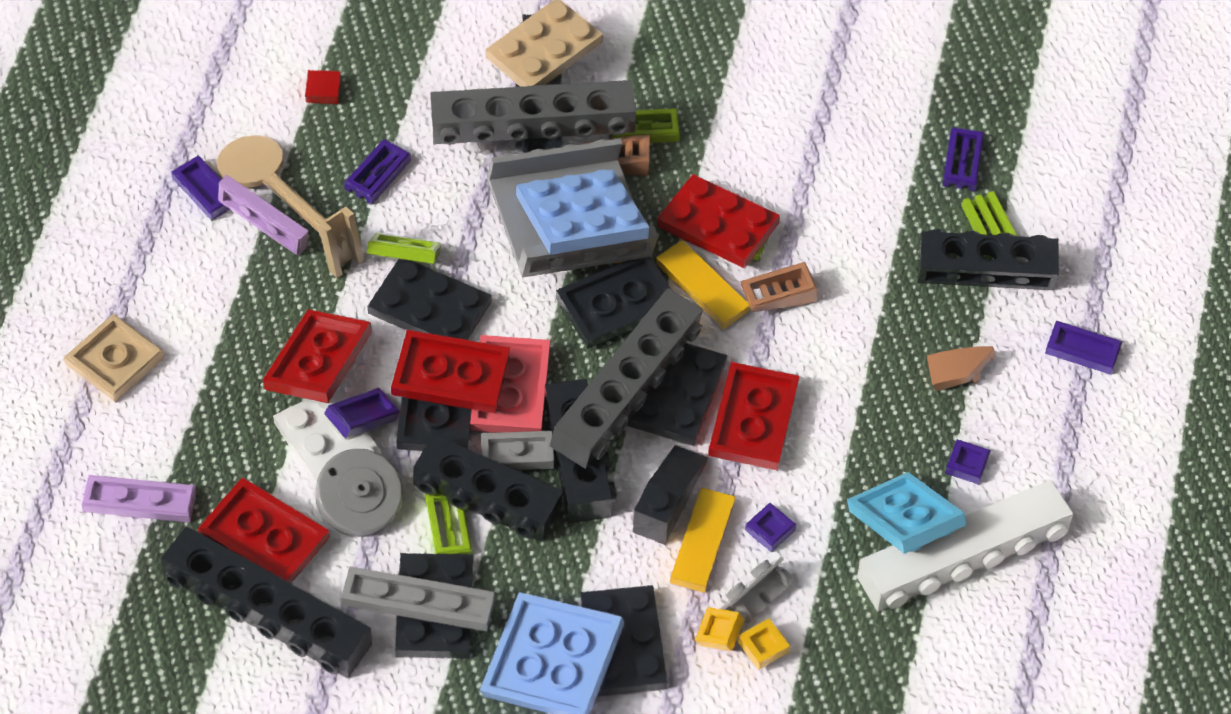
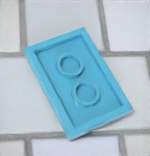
M909 472L847 499L849 512L904 554L916 551L923 545L940 537H947L955 530L967 525L963 511Z

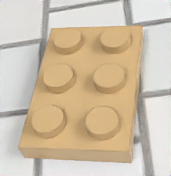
M553 0L486 48L485 55L491 63L520 87L546 85L603 43V34L562 0Z

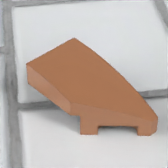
M967 347L927 355L934 389L940 391L970 381L977 384L981 378L980 372L989 359L993 361L996 357L994 347Z

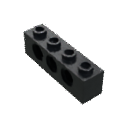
M941 229L921 231L918 244L917 283L1052 291L1055 289L1059 277V238H1049L1045 235L1023 237L1014 236L1011 233L986 235L976 231L950 233ZM954 253L960 256V258L953 259L947 254ZM989 255L993 257L995 260H985L981 256ZM1016 257H1023L1029 262H1020Z
M587 379L545 384V408L552 435L555 425L588 386ZM554 449L568 524L611 518V504L617 503V493L614 481L608 482L606 473L611 472L608 451L605 452L600 460L594 458L585 469ZM587 478L592 479L593 481L583 482L581 480Z
M432 434L413 467V485L417 486L421 492L431 496L436 493L446 496V500L450 501L456 508L471 510L482 515L488 522L507 526L527 539L534 538L543 542L561 509L562 490L435 434ZM456 474V475H459L460 477H459V478H449V477H447V475ZM483 488L491 489L492 492L483 493L479 490ZM513 503H522V504H524L525 506H524V507H515V506H513V505H511V504H513Z

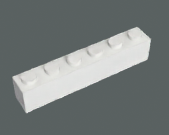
M1049 480L965 515L966 526L955 530L947 537H940L931 541L916 551L904 554L895 546H890L861 558L857 578L877 612L888 607L895 609L905 604L908 599L919 594L929 595L935 592L941 585L952 580L955 582L962 581L978 569L983 567L993 568L999 565L1005 558L1016 553L1023 555L1030 552L1036 545L1047 540L1054 542L1061 539L1068 532L1073 513L1052 480Z

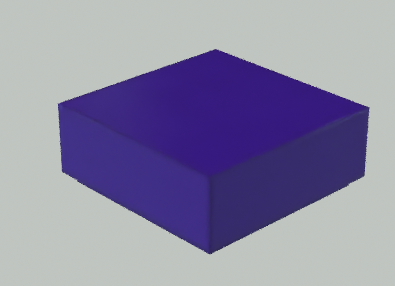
M957 439L945 474L979 485L991 450Z
M768 503L745 524V531L772 553L796 531L797 524L772 503Z

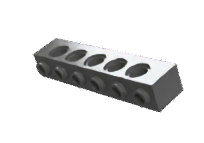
M632 80L430 92L433 145H453L469 142L487 143L502 140L520 141L535 138L554 139L568 136L587 137L601 134L621 135L635 132L636 110Z
M667 288L555 425L550 447L585 469L594 458L600 460L610 445L608 440L613 434L619 436L629 421L627 416L632 410L638 412L648 397L647 391L651 387L656 389L661 384L666 375L665 369L669 364L673 366L677 364L684 353L685 348L683 346L687 341L693 343L703 328V325L699 323L703 308Z

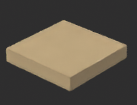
M113 313L64 357V362L69 368L112 401L116 402L161 362L165 356L162 349Z

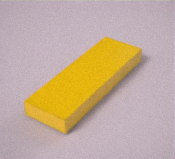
M683 240L656 257V265L697 305L703 308L723 330L750 312L749 303Z
M700 488L670 576L671 584L705 593L735 504V496Z

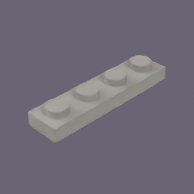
M349 566L341 595V605L482 631L488 630L495 601V592L352 566Z

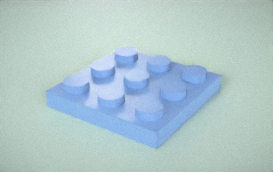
M613 169L598 170L579 175H566L548 180H534L529 183L517 184L516 197L550 255L648 239L649 226Z
M519 592L480 692L483 697L550 714H590L624 626L622 617Z

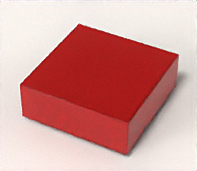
M308 70L305 103L338 104L341 71Z

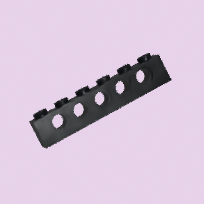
M187 526L161 557L164 578L170 585L177 589L185 588L191 591L202 603L208 606L213 604L225 610L226 614L236 622L243 623L245 621L256 627V630L263 637L283 642L297 656L310 657L330 674L335 675L338 673L348 679L372 646L371 627ZM200 569H210L208 572L205 573H197V571ZM232 585H239V586H241L240 588H238V589H236V590H228V589H227L228 587H230V586H232ZM262 602H270V603H272V604H270V605L267 606V607H258V606H257L258 604H260V603H262ZM292 619H301V620H303L302 622H300V623H298V624H289V623H288V622H289L290 620H292ZM323 636L334 637L326 642L319 640Z

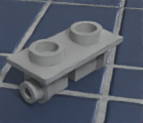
M780 557L772 563L767 559L762 561L750 572L754 577L746 585L740 581L725 594L728 601L719 609L725 610L730 607L734 612H739L745 618V623H750L753 618L767 607L759 597L761 593L771 603L790 587V581L793 579L792 575L788 570L784 568L780 570L777 566L784 558Z

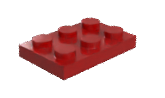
M694 174L691 175L657 218L658 228L744 269L780 223L779 214Z
M308 309L263 378L264 389L329 403L372 334L371 322Z
M407 330L391 385V395L496 413L510 359V347Z
M731 362L709 445L708 456L778 471L800 376Z
M243 477L197 529L198 533L291 584L330 538V532L327 528Z

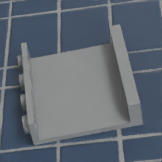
M620 138L613 140L601 139L593 143L580 145L568 144L560 148L547 150L536 149L531 152L514 155L503 154L491 158L487 181L522 278L652 256L658 239L654 226H649L648 239L550 255L516 197L517 184L613 169L632 199L618 162L622 147Z

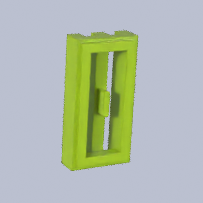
M677 108L636 110L635 123L639 124H635V132L621 135L613 134V138L650 135V143L679 142L680 133ZM660 121H671V122H664V123H652V122H660Z
M994 191L987 192L986 197H982L981 194L976 195L972 201L969 198L962 200L961 207L974 231L988 235L975 208H979L992 235L1001 233L987 206L989 205L1002 232L1017 236Z
M377 232L374 233L367 245V254L431 264L435 263L441 251L440 242Z
M439 493L433 496L425 494L434 553L472 554L465 510L456 508L462 545L456 546L446 496ZM440 501L448 547H442L434 502Z

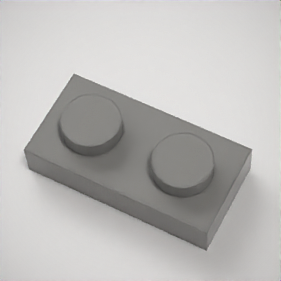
M552 431L481 433V454L515 470L554 469L553 448L550 447Z

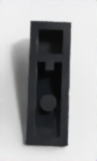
M674 445L648 481L634 509L632 533L666 545L708 461V457Z

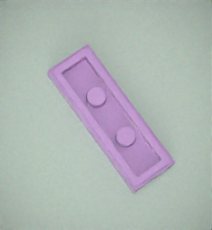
M227 174L219 182L218 201L285 248L300 256L307 247L308 230Z
M88 475L81 506L83 512L190 523L197 491L195 485Z

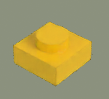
M707 607L695 641L702 647L732 652L745 618L739 612Z
M770 618L738 636L739 645L758 670L783 657L790 651V645Z

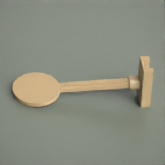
M252 135L238 138L226 145L217 158V169L222 179L227 174L246 188L264 184L319 232L328 269L336 278L343 275L341 266L348 261L354 259L358 264L364 261L354 213L347 207H344L326 219L278 176L284 164L283 151L276 141L265 136Z

